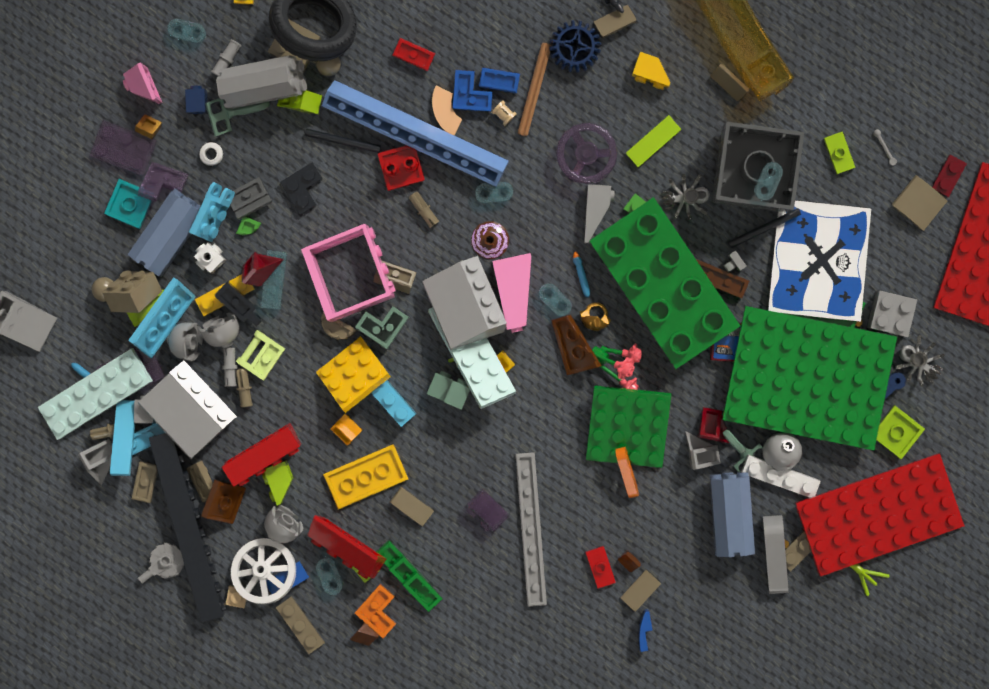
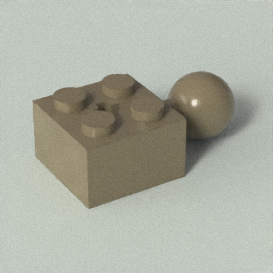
M288 19L291 26L301 35L315 40H322L317 34ZM274 39L268 50L269 54L276 58L288 55L294 56L286 51L276 39ZM295 56L297 60H302L304 64V73L310 61H308V59L304 60L298 58V56ZM339 57L328 61H312L316 63L318 71L324 76L337 74L341 67Z
M127 270L122 272L115 281L107 277H101L92 285L93 296L99 301L107 302L111 312L139 313L162 292L154 272Z

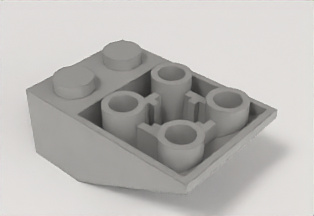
M1 291L0 334L40 352L57 317L8 291Z

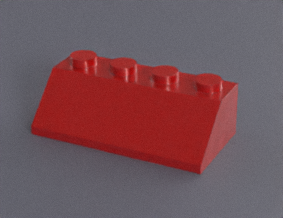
M289 423L226 461L222 469L233 486L238 484L241 487L250 481L249 477L255 474L257 477L266 471L265 467L270 464L274 467L282 462L283 456L288 454L290 457L297 453L301 443L293 426Z
M314 516L308 532V536L312 538L311 542L318 547L324 546L328 549L326 552L332 557L336 558L338 556L343 559L342 563L351 569L352 567L358 569V574L363 578H375L385 563L386 558L325 517Z

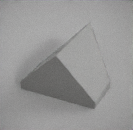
M686 432L690 466L693 470L720 464L718 445H712Z
M109 439L78 454L87 472L100 485H102L111 466L112 443Z

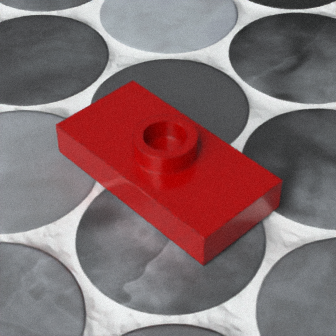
M400 38L392 56L428 72L435 53Z
M604 546L586 551L597 588L616 583Z

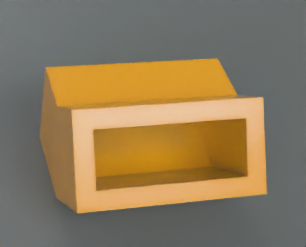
M344 414L331 428L347 446L362 431L347 414Z

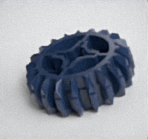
M572 20L571 27L565 22L563 24L564 30L560 26L557 27L560 34L553 32L552 36L556 40L550 39V43L555 46L550 47L549 50L552 52L556 51V53L551 55V58H559L555 62L556 65L563 62L562 70L568 65V72H572V67H576V73H579V66H582L583 70L586 71V63L592 67L593 62L591 59L594 61L598 60L594 53L600 54L601 52L600 49L595 48L601 46V42H595L599 35L592 36L595 29L592 28L588 31V23L583 28L581 27L582 21H579L578 26H575V22ZM575 31V36L572 40L561 41L564 35ZM581 33L588 37L591 47L581 42ZM576 38H578L577 43L581 48H577L573 56V47L570 44H573ZM559 46L569 50V60L561 54ZM578 53H590L585 59L575 62Z

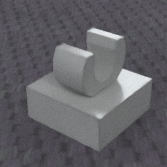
M736 251L728 255L731 261L724 265L727 272L735 267L738 271L747 267Z

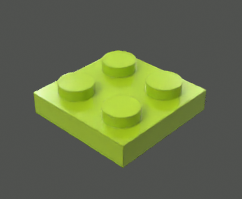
M893 405L880 422L876 440L898 458L902 459L925 428Z

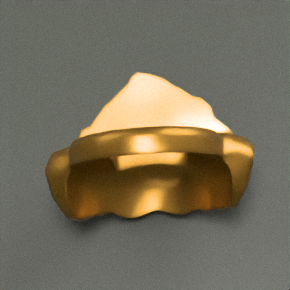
M591 303L587 306L586 310L580 311L581 321H583L584 326L593 331L606 328L611 321L606 307L600 303ZM592 307H600L604 312V316L602 319L598 316H590L589 310Z

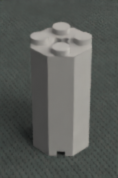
M288 55L220 69L219 73L221 76H218L216 79L218 96L221 100L224 99L226 101L223 104L225 108L234 109L302 95V92L307 90V84L303 77L304 64L302 60H297L295 56Z

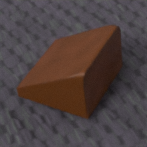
M628 550L618 558V561L629 572H633L641 566L640 561Z
M364 623L350 640L369 646L379 635Z

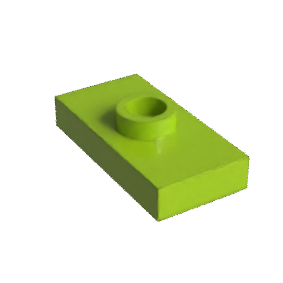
M843 131L824 138L836 175L855 168Z

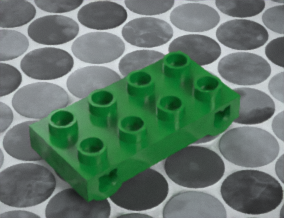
M654 197L589 240L675 369L740 327V324Z

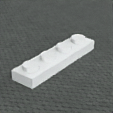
M747 455L741 471L748 472L749 476L809 498L816 495L821 482L819 479L791 469L777 471L770 464L768 465L765 460L751 455Z

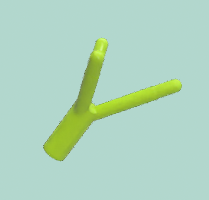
M859 564L850 566L859 574L866 596H869V591L864 577L874 586L877 585L867 574L885 578L890 577L889 574L863 569Z

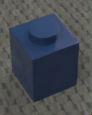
M190 86V89H185L186 113L208 114L205 105L207 103V90L202 89V86Z

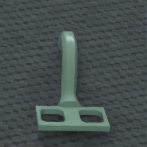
M220 98L205 103L215 136L232 131L229 120L233 116L258 112L270 106V102L230 109L225 108L223 105L224 101ZM219 101L221 112L213 114L210 105ZM225 120L227 129L219 133L216 122Z
M726 429L723 432V436L740 453V460L733 466L738 472H741L738 466L746 461L747 455L753 456L756 450L763 447L759 443L753 449L745 448L729 430Z

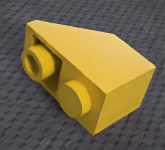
M640 52L632 73L635 81L644 84L646 81L654 83L653 87L664 90V87L668 88L670 81L659 58Z

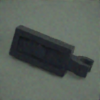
M229 281L215 293V297L242 322L248 318L256 327L262 322V318L253 312L256 306Z

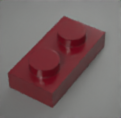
M951 154L948 155L932 188L948 198L967 163Z

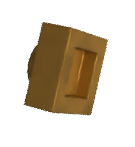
M145 114L135 126V131L153 139L161 128L162 122Z

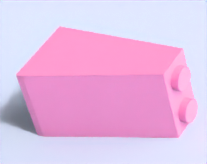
M531 253L492 261L504 318L507 322L506 327L507 330L511 329L512 333L523 331L522 327L526 326Z

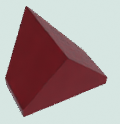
M254 252L243 265L242 283L261 286L284 259Z
M703 407L697 436L729 443L723 436V432L727 427L724 420H722V411Z

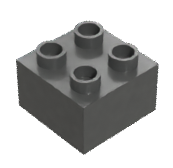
M726 122L721 128L711 203L784 213L793 211L804 132Z

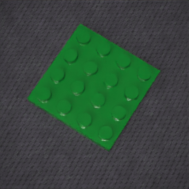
M594 386L586 460L618 463L615 449L626 447L631 465L662 468L671 393Z

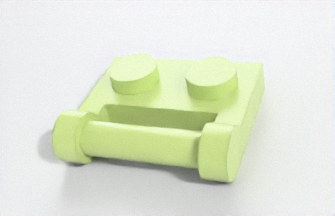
M256 330L254 333L255 337L236 362L264 381L285 348L259 330ZM260 341H264L265 345L253 363L249 364L247 362Z

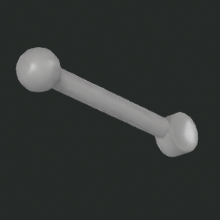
M878 129L874 130L873 134L878 138L886 152L889 164L895 165L897 160L890 154L881 137V131Z

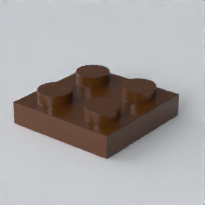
M214 480L201 516L233 524L246 488Z

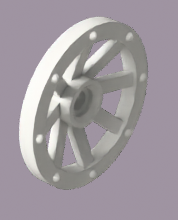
M267 538L256 539L245 544L235 555L231 566V579L236 591L246 600L256 604H270L283 598L292 588L296 577V563L291 552L283 544ZM265 546L276 548L277 550L265 561ZM258 547V561L256 562L247 553ZM281 554L284 555L288 564L271 566ZM242 560H246L253 566L252 569L239 571ZM264 567V571L259 573V569ZM288 571L284 584L272 575L273 572ZM253 575L247 587L244 588L240 577ZM258 580H260L262 597L250 594ZM266 580H270L280 590L272 595H268Z

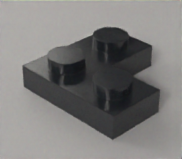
M313 162L280 182L300 215L316 206L307 188L323 178Z

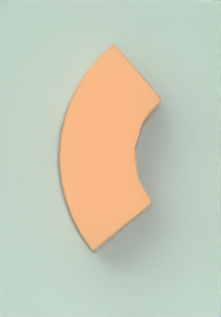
M435 86L432 97L435 118L442 129L455 136L462 119L455 114L452 108L453 93Z

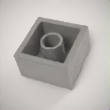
M880 290L876 291L867 328L901 337H908L917 299Z

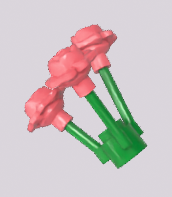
M634 344L629 350L623 349V351L605 346L601 348L595 346L592 349L601 364L600 368L616 379L623 388L638 390L639 386L636 384V377L628 381L625 379L632 376L635 369L634 363H639L642 357V350L638 348L637 344ZM607 352L622 355L626 359L622 362H615L609 359ZM607 362L613 365L614 368L618 369V376L603 364Z

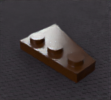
M571 315L551 320L567 375L601 366Z

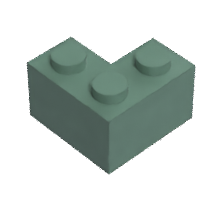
M392 306L383 321L366 311L355 328L386 349H389L410 317Z
M441 371L440 374L435 373L427 394L462 410L470 389L465 380L458 378L455 381L451 379V374Z

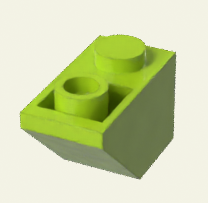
M306 90L302 92V95L279 99L277 106L318 114L322 95Z
M287 461L281 462L274 467L265 468L266 471L262 474L265 484L270 486V498L272 502H276V505L283 503L294 479Z

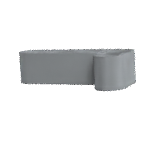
M782 515L763 516L769 594L789 593Z

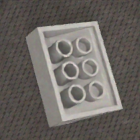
M478 256L458 262L422 281L450 350L505 331L507 322Z
M185 361L174 368L138 402L190 459L236 418L235 414Z

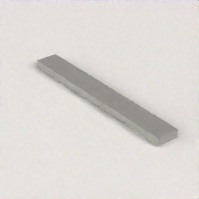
M535 452L516 454L527 604L528 607L547 605Z

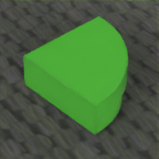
M244 217L236 234H252L258 230L262 223Z

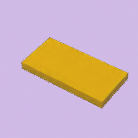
M394 444L323 474L338 509L409 479Z

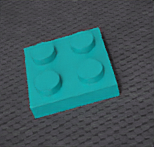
M118 179L104 214L141 229L155 194Z

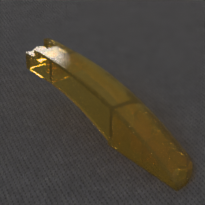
M696 0L724 51L747 87L752 89L759 101L774 93L777 95L792 83L794 76L768 38L747 0Z

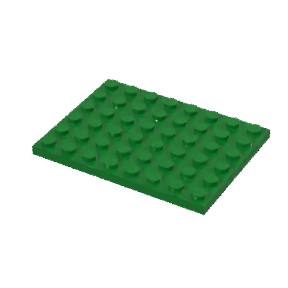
M745 306L722 420L874 450L897 337Z

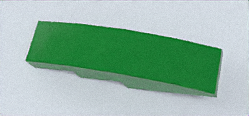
M390 540L376 551L386 558L384 564L428 612L442 600L437 591Z

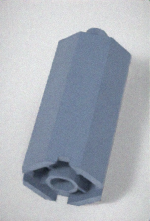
M174 188L134 244L128 256L137 263L142 264L147 270L162 277L190 237L191 233L189 231L201 206Z
M733 472L722 473V477L721 474L710 475L715 555L717 557H734V555L747 556L755 554L749 473L739 472L736 476Z

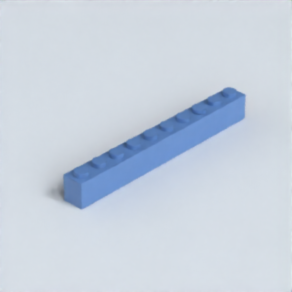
M335 80L326 92L322 104L323 107L497 187L508 164V160Z

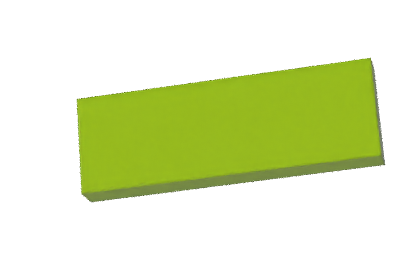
M668 115L625 154L639 167L681 131V128Z

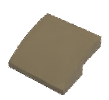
M915 175L893 202L892 206L920 230L924 231L947 203V200L928 183Z

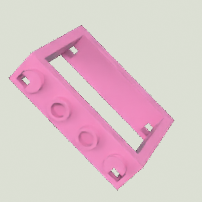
M366 224L301 249L326 319L329 322L342 319L395 297L393 293L396 291L394 284L387 277L389 270L386 263H382L380 258L382 251L379 245H375L374 238H376L375 232L372 227L369 228ZM365 235L386 293L335 312L315 254Z

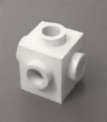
M203 243L197 248V254L194 256L197 259L195 263L203 271L207 269L212 274L226 261L221 255L223 251L215 243L213 245L209 243L205 245ZM208 254L211 255L209 260L207 259Z

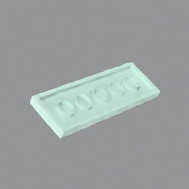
M433 307L430 308L428 313L480 409L514 395L516 390L488 339L485 338L450 350Z
M134 348L40 405L38 409L56 439L59 440L148 385L153 380Z

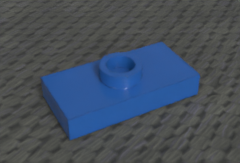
M482 68L479 87L517 94L520 74Z

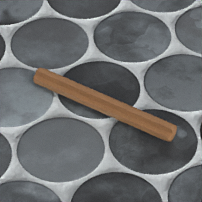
M548 43L541 44L518 129V134L522 136H527L550 55L549 48L552 47Z

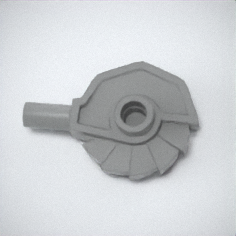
M164 543L156 546L157 548L151 552V566L138 577L142 584L153 575H159L164 579L179 575L184 567V561L181 551L176 545Z

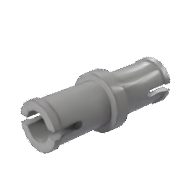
M231 39L225 51L220 53V59L211 72L216 76H221L219 70L228 68L234 62L233 58L239 48H241V45Z
M223 348L224 365L222 370H224V387L237 386L235 348Z

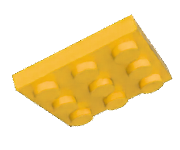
M361 336L316 372L345 413L391 377Z

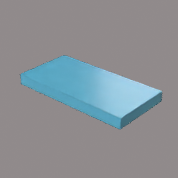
M173 277L128 341L146 356L152 358L196 296L179 280Z

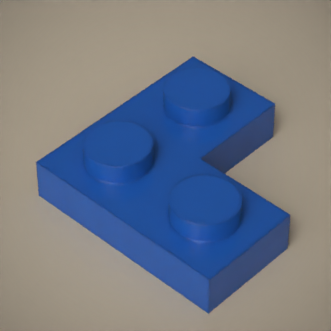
M455 70L453 109L491 112L492 92L473 91L475 71Z

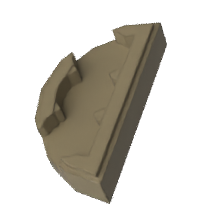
M323 311L321 316L322 327L331 338L337 340L347 339L357 331L341 320L327 321Z

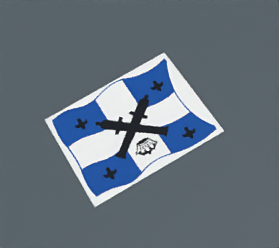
M795 201L794 209L799 208L801 215L776 227L768 311L861 322L871 209ZM778 212V217H780V216H782V215H784V214H786V213H784V212Z

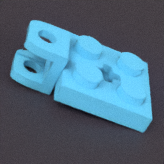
M213 182L205 195V199L189 233L213 242V239L218 235L221 222L226 217L227 209L234 198L235 192L225 188L220 196L222 186Z

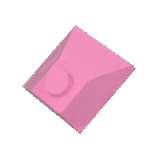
M138 63L123 74L125 78L123 84L127 91L130 90L133 94L155 103H162L150 72L145 65Z

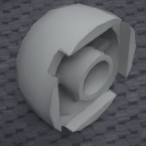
M226 313L227 317L219 319V316L214 317L202 325L204 329L200 328L199 331L209 345L227 348L233 344V340L236 339L239 333V324L234 313Z
M183 322L171 330L167 337V343L175 357L186 361H193L199 356L200 352H197L198 342L202 345L203 337L199 331L201 327L197 326V323Z
M778 432L771 435L762 448L765 462L777 471L792 469L802 456L800 441L795 435L790 433Z
M276 505L272 507L265 518L264 526L268 537L272 541L288 543L295 540L302 533L303 524L301 520L298 523L291 516L295 514L289 508L279 505L277 508Z

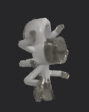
M682 174L684 193L676 187L671 179L668 180L672 188L679 195L676 196L670 191H663L662 194L669 195L664 196L662 199L668 200L663 202V205H671V207L665 208V211L673 209L677 202L680 203L674 219H677L684 203L686 204V214L689 221L692 220L689 205L707 215V212L697 204L705 203L709 199L710 193L704 187L694 189L702 177L701 174L698 175L691 188L688 189L686 188V176Z
M918 335L915 348L911 345H906L900 349L899 356L901 360L908 363L897 365L896 369L913 367L907 377V381H910L912 374L919 368L917 380L920 387H923V380L921 379L922 370H924L926 380L932 384L933 381L929 377L931 379H939L936 374L941 375L939 370H943V368L938 365L929 366L927 363L943 358L945 355L940 354L928 359L927 353L933 349L936 343H932L924 352L919 351L921 336Z

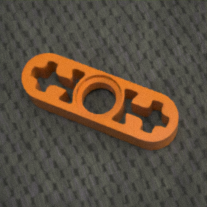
M626 447L615 449L616 457L628 497H638V487Z

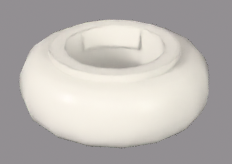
M213 142L206 143L200 149V159L208 166L217 165L223 158L222 148ZM210 148L215 149L217 152L216 157L212 160L206 157V151Z

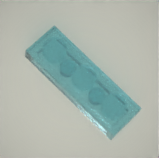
M268 250L267 256L284 260L263 284L261 307L281 310L287 252Z

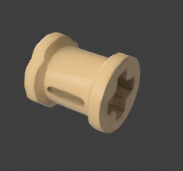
M504 101L500 102L491 112L503 121L504 126L517 115L516 112H512L505 105Z

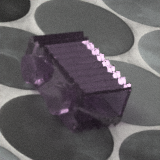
M483 488L466 504L468 507L466 511L473 518L477 516L482 521L480 524L486 531L491 529L494 532L510 516Z

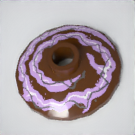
M494 221L479 224L473 231L471 237L472 247L480 257L495 259L502 256L507 250L509 235L501 224ZM489 236L494 238L491 244L486 241Z

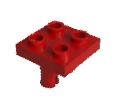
M406 145L378 153L388 191L425 181L416 149Z

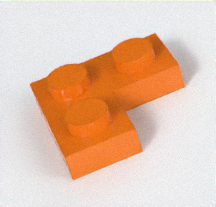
M380 584L356 610L355 614L378 635L384 638L396 623L382 610L395 596Z

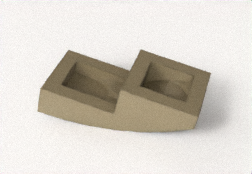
M400 487L390 503L421 526L426 523L434 512L432 508L403 487Z

